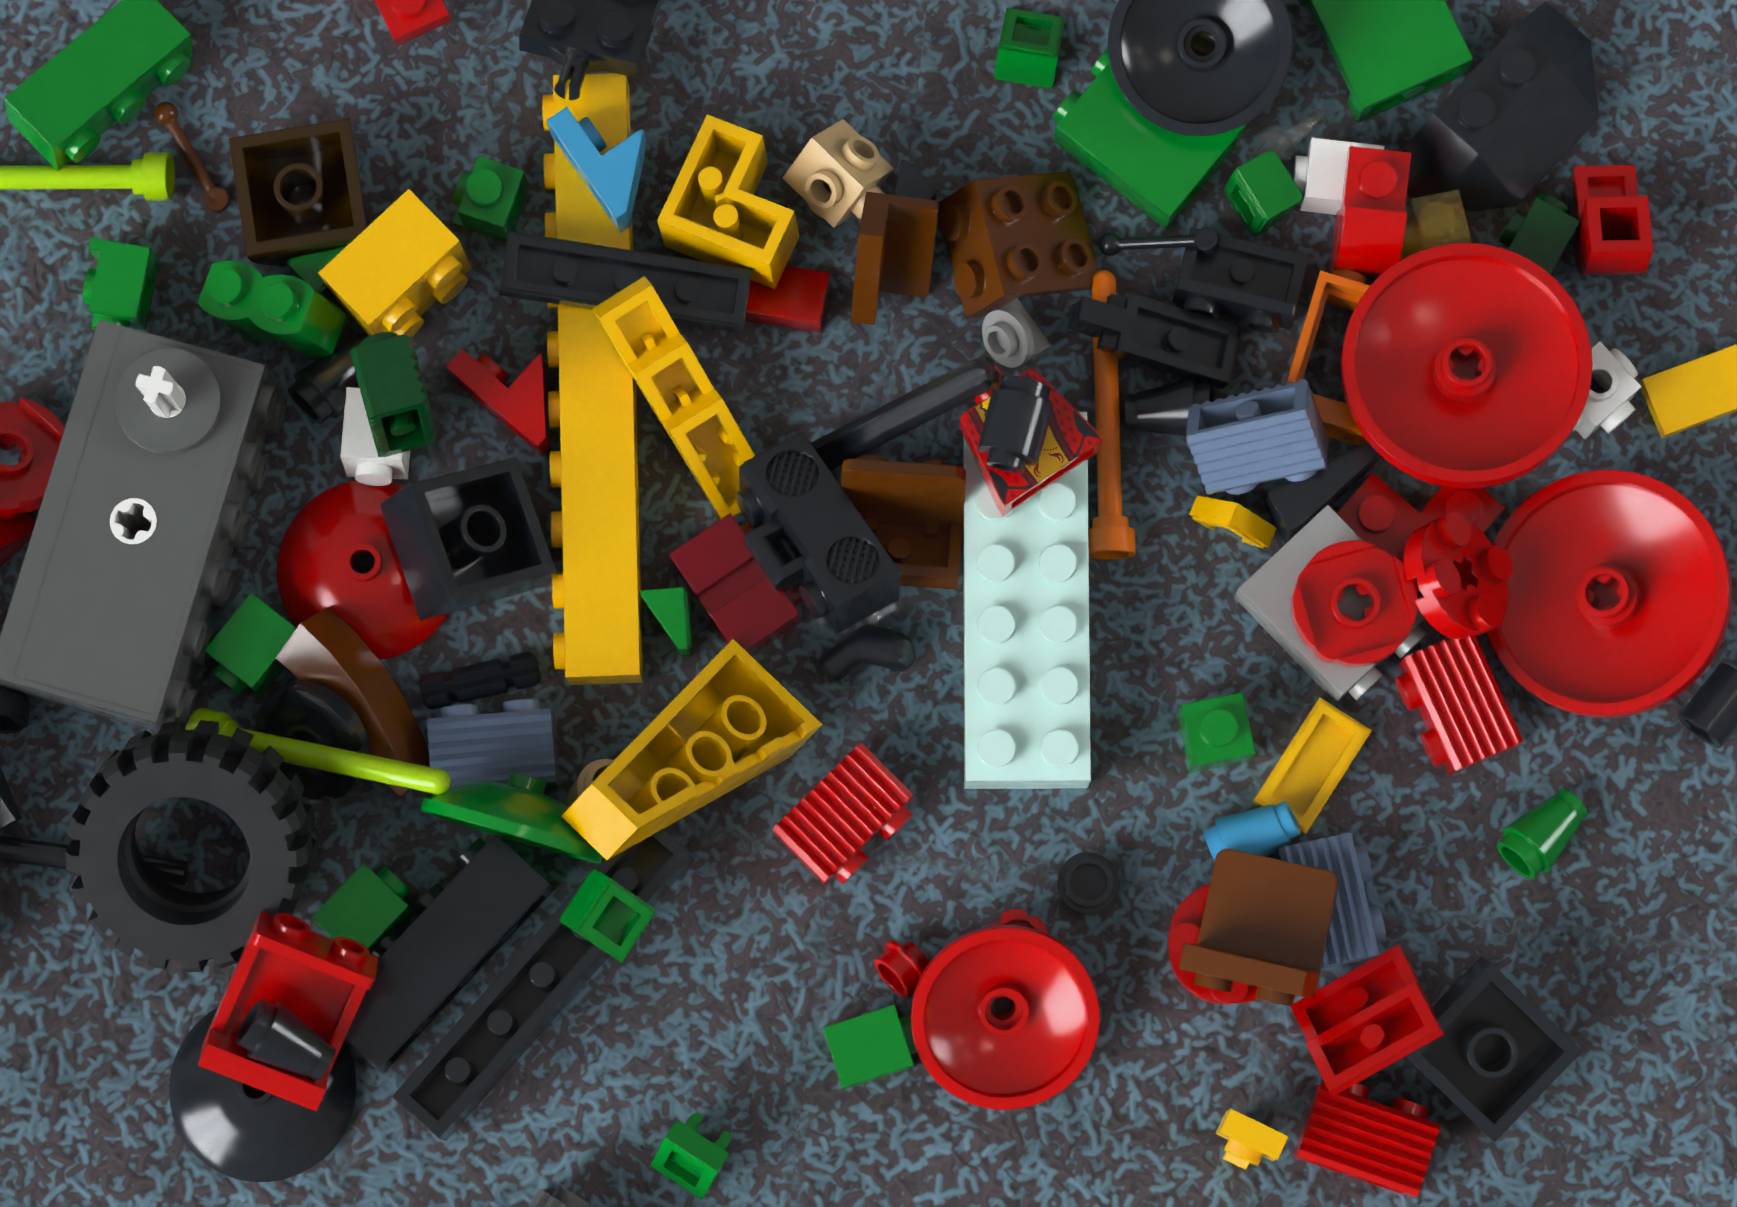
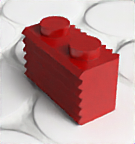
M1471 635L1465 639H1445L1404 657L1398 664L1402 673L1395 677L1398 692L1409 711L1416 708L1419 709L1428 731L1420 734L1424 749L1434 767L1444 764L1449 777L1510 751L1524 742L1476 636Z
M860 742L772 830L774 835L825 887L835 877L842 884H845L869 860L862 850L875 837L880 834L886 841L890 840L913 817V814L906 807L913 801L914 795Z
M1358 1083L1335 1096L1331 1095L1326 1085H1316L1293 1157L1411 1198L1418 1197L1441 1124L1427 1120L1430 1109L1397 1097L1393 1098L1391 1107L1368 1100L1370 1088Z

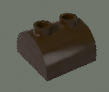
M350 118L229 138L246 256L250 261L261 265L288 266L286 262L292 258L346 247L368 227Z

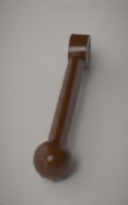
M170 102L159 103L154 110L155 119L160 124L168 127L206 192V206L213 212L224 211L229 205V196L224 189L216 187L177 121V107Z

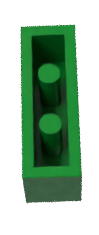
M122 0L4 97L8 121L57 171L70 160L74 163L80 162L95 150L100 142V135L114 123L125 124L142 110L146 103L145 98L161 84L164 86L174 84L187 72L191 65L190 59L193 57L191 34L157 0Z

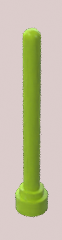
M145 152L143 158L133 159L131 165H64L58 171L52 165H0V190L132 189L134 195H144L146 201H172L175 193V164L171 152Z
M199 708L190 716L185 730H195L200 720L219 722L218 734L232 737L236 728H239V725L225 712ZM240 728L254 735L249 744L251 747L263 753L268 746H271L284 757L282 761L284 763L433 794H442L451 785L449 774L442 769Z

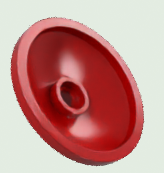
M356 480L325 490L314 497L298 512L283 537L277 561V582L281 600L287 614L296 627L304 620L329 607L362 638L379 661L401 656L412 651L427 641L441 627L449 613L420 621L380 507L383 502L406 486L395 482L383 486H372L359 483ZM364 553L373 555L375 564L369 572L360 574L354 571L353 563L357 556Z
M987 926L970 931L951 941L926 966L919 978L912 999L911 1028L917 1053L929 1074L939 1085L955 1097L967 1103L988 1109L1011 1110L1039 1104L1060 1093L1078 1077L1086 1066L1094 1050L1099 1032L1100 1012L1094 984L1083 963L1065 944L1056 938L1025 926ZM999 997H1008L1013 1000L1014 1005L1009 1012L999 1014L991 1009L993 1001Z

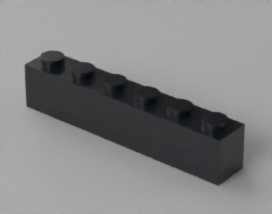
M662 829L609 860L603 857L601 864L598 863L593 870H597L610 877L653 907L690 866L694 858L691 852L667 831ZM585 879L392 1096L394 1100L438 1139L447 1141L610 956L563 925L559 920Z

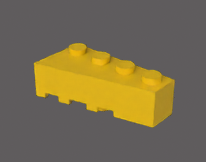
M732 639L589 785L561 817L606 860H609L785 761L823 724Z

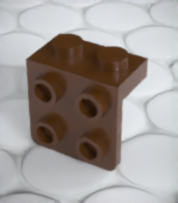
M1052 172L974 179L938 202L939 227L947 243L954 270L955 289L961 297L966 318L986 316L993 310L1006 305L1018 297L1081 291L1092 288L1093 276L1099 269L1076 182L1070 173Z
M865 455L858 459H847L842 462L841 487L900 570V586L958 590L966 470L937 459L925 460L920 463L894 462L878 455Z
M1221 850L1215 858L1197 944L1184 943L1179 968L1197 972L1194 984L1207 988L1231 992L1234 981L1258 986L1255 998L1272 1003L1293 1006L1295 995L1315 997L1339 888L1337 875L1332 871L1238 850Z

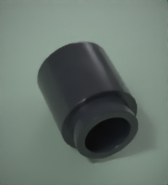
M1002 376L999 389L992 390L977 447L980 452L988 455L987 465L1001 471L1021 474L1024 472L1025 465L1039 464L1053 409V404L1048 401L1051 392L1049 386L1024 377Z

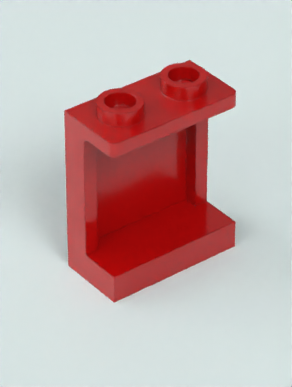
M260 911L205 1036L198 1066L317 1112L327 1088L328 1075L366 990H370L375 981L378 957L371 955L366 946L354 939L339 936L333 940L310 931V926L296 916L286 913H277L273 916ZM263 999L272 1005L276 1001L281 1002L320 1035L326 1043L336 1048L328 1069L318 1081L308 1076H302L246 1057L247 1049L236 1044L238 1031L247 1014L258 1000Z

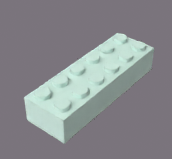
M1079 412L1087 421V412ZM963 436V468L967 472L963 516L964 789L1088 788L1091 781L1088 460L1003 517Z

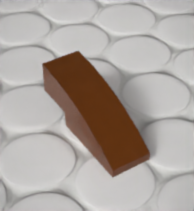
M329 607L301 622L276 659L301 681L322 684L339 694L355 710L368 734L371 755L430 767L429 750L405 698L383 664L362 638ZM387 784L401 797L413 790Z

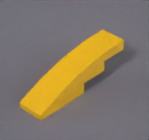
M643 276L592 309L720 519L729 513L735 517L741 513L735 498V493L740 490L739 467L745 461L755 457V454L722 397L712 386L688 342L678 331L654 287Z

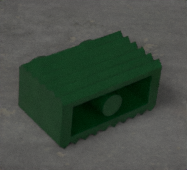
M382 332L367 337L360 346L351 349L350 354L378 457H388L433 445L437 439V434L412 338L405 334L397 335L393 332Z

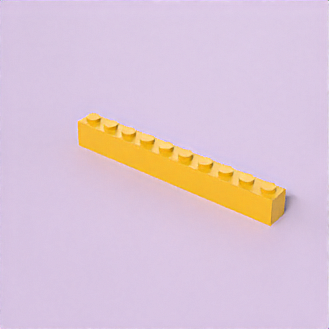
M617 73L586 74L580 90V96L576 100H569V88L565 99L555 93L554 88L560 75H553V94H546L542 97L544 131H550L546 120L567 106L578 122L588 117L598 130L607 148L600 152L601 155L631 136L630 92L626 75ZM554 141L555 153H544L543 161L545 190H555L556 212H545V237L633 250V221L631 220L630 227L620 233ZM547 303L548 308H558V331L547 332V355L549 368H559V391H549L548 411L550 428L560 427L561 451H550L551 488L561 487L562 511H551L552 548H563V572H557L552 575L553 608H564V632L554 633L553 635L555 670L565 669V678L569 685L643 683L642 609L639 591H641L636 381L593 310Z

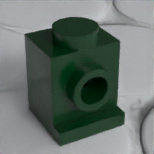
M1538 194L1527 214L1517 209L1515 210L1499 242L1508 246L1509 251L1531 260L1551 275L1580 221L1569 215V207L1560 200L1546 194ZM1498 244L1496 245V247L1506 249Z

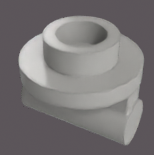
M1018 298L987 314L983 321L982 337L985 348L1003 366L1009 368L1018 367L1030 359L1032 361L1036 360L1052 348V345Z

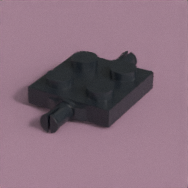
M532 0L519 35V51L549 57L562 65V71L554 88L555 93L565 99L569 88V100H576L580 96L586 72L609 71L630 77H638L662 0Z

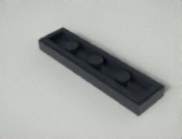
M509 231L499 295L593 310L592 308L645 276L654 287L674 323L742 333L752 269Z

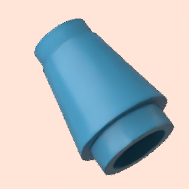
M1286 800L1276 805L1271 804L1215 818L1216 825L1203 831L1214 861L1216 855L1223 849H1233L1267 857L1288 843L1290 839L1301 835L1296 817Z

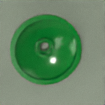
M510 772L507 784L491 780H469L450 786L442 794L432 793L423 799L421 805V812L491 835L496 834L498 837L596 864H601L603 856L561 817L569 807L559 800L544 795L547 782L530 776Z

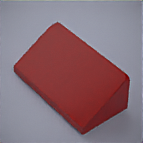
M786 266L776 289L751 280L745 321L821 333L830 272Z

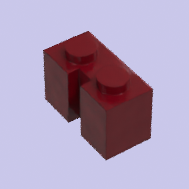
M729 513L669 553L672 565L725 643L728 644L734 639L752 656L801 623L800 614L795 607L803 603V600L794 585L781 591H777L743 542L746 535L755 528L749 522L740 527L731 513Z

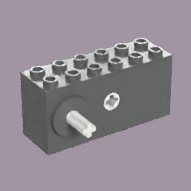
M98 320L0 635L1 685L12 692L155 732H159L164 723L182 720L185 725L187 724L192 713L196 711L199 691L192 688L198 665L206 667L211 660V656L204 650L217 635L216 631L210 630L216 606L225 608L232 592L234 573L227 571L234 548L241 550L244 548L249 536L252 515L245 513L251 490L260 491L268 473L270 458L267 455H263L269 432H279L286 413L287 398L280 397L282 388L266 365Z

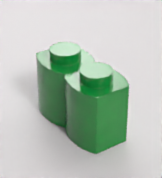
M231 260L212 263L197 302L204 311L246 339L261 343L280 341L294 352L310 357H323L333 354L347 317L346 312L297 277L283 274L265 276L248 264Z

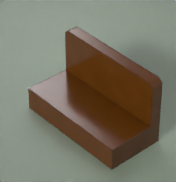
M866 191L858 237L851 322L875 325L880 292L927 297L929 295L939 203L937 201Z

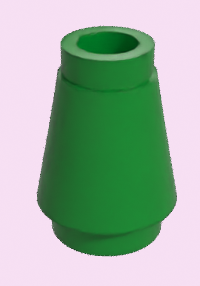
M1560 789L1554 796L1549 797L1503 828V838L1497 843V850L1503 860L1515 872L1527 879H1533L1539 872L1548 873L1579 827L1580 822L1587 816V810L1574 794L1568 790Z

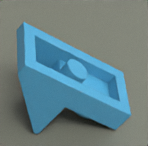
M566 106L546 120L550 134L617 230L621 233L631 225L647 144L644 130L637 131L601 155L600 152L607 148L598 130L588 117L578 122Z

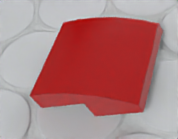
M1399 944L1316 990L1315 997H1304L1293 1003V1006H1290L1307 1040L1305 1044L1332 1096L1341 1093L1444 1035L1428 997Z

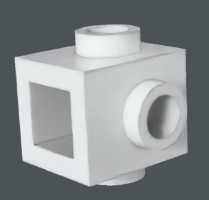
M1601 341L1591 348L1592 377L1605 392L1596 393L1591 389L1589 390L1585 407L1574 428L1584 439L1588 438L1600 426L1609 434L1636 410L1629 401L1642 387L1634 379L1638 373L1631 361L1616 348L1609 351Z

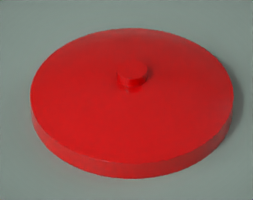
M1451 243L1424 249L1405 257L1383 272L1368 287L1355 307L1347 326L1341 355V381L1344 397L1356 426L1375 451L1401 471L1431 484L1462 489L1484 488L1510 482L1530 473L1551 458L1566 442L1583 412L1589 395L1593 366L1592 349L1587 328L1576 304L1561 284L1546 270L1531 260L1500 247L1477 243Z
M1597 470L1557 480L1525 500L1506 520L1492 546L1498 545L1506 550L1512 561L1513 575L1509 580H1506L1508 585V605L1502 624L1487 632L1490 643L1505 669L1520 685L1539 699L1560 710L1592 718H1618L1640 714L1657 708L1684 692L1700 677L1715 657L1724 639L1732 608V579L1723 545L1705 516L1687 498L1656 479L1634 472Z

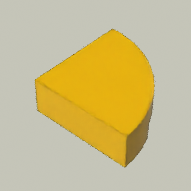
M1197 495L1189 513L1193 520L1209 529L1214 530L1216 526L1227 528L1242 537L1241 542L1260 548H1269L1277 530L1275 526L1239 503Z

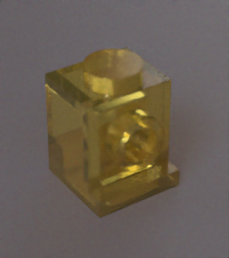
M1459 189L1412 198L1410 200L1400 260L1434 246L1451 243H1472Z

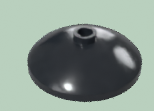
M1119 0L1114 9L1108 33L1109 61L1120 91L1130 105L1145 119L1165 130L1188 136L1216 135L1247 124L1263 112L1275 99L1285 82L1291 65L1293 30L1290 16L1283 0ZM1201 32H1208L1215 39L1214 50L1206 56L1199 55L1193 48V40Z
M218 1007L213 1009L187 1034L175 1056L171 1070L169 1086L170 1106L177 1129L191 1151L209 1167L239 1180L251 1182L280 1181L292 1178L313 1168L329 1155L340 1142L354 1112L357 1096V1078L353 1058L345 1040L328 1075L327 1088L317 1112L267 1092L260 1098H252L247 1092V1084L198 1066L203 1041Z

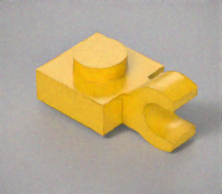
M1233 1109L1225 1112L1215 1133L1228 1140L1224 1148L1225 1154L1223 1159L1245 1170L1249 1163L1259 1166L1262 1157L1271 1161L1278 1160L1289 1137Z

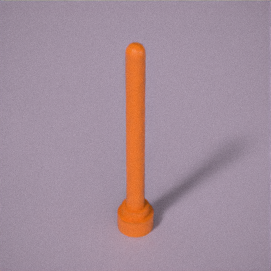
M1101 270L1093 276L1092 299L1106 303L1107 297L1110 294L1116 295V279L1111 272ZM1093 337L1096 431L1100 434L1103 441L1101 450L1096 454L1098 517L1092 519V528L1088 529L1089 558L1097 560L1127 559L1136 555L1135 529L1129 527V518L1122 516L1118 357L1111 356L1110 352L1098 349L1099 337Z

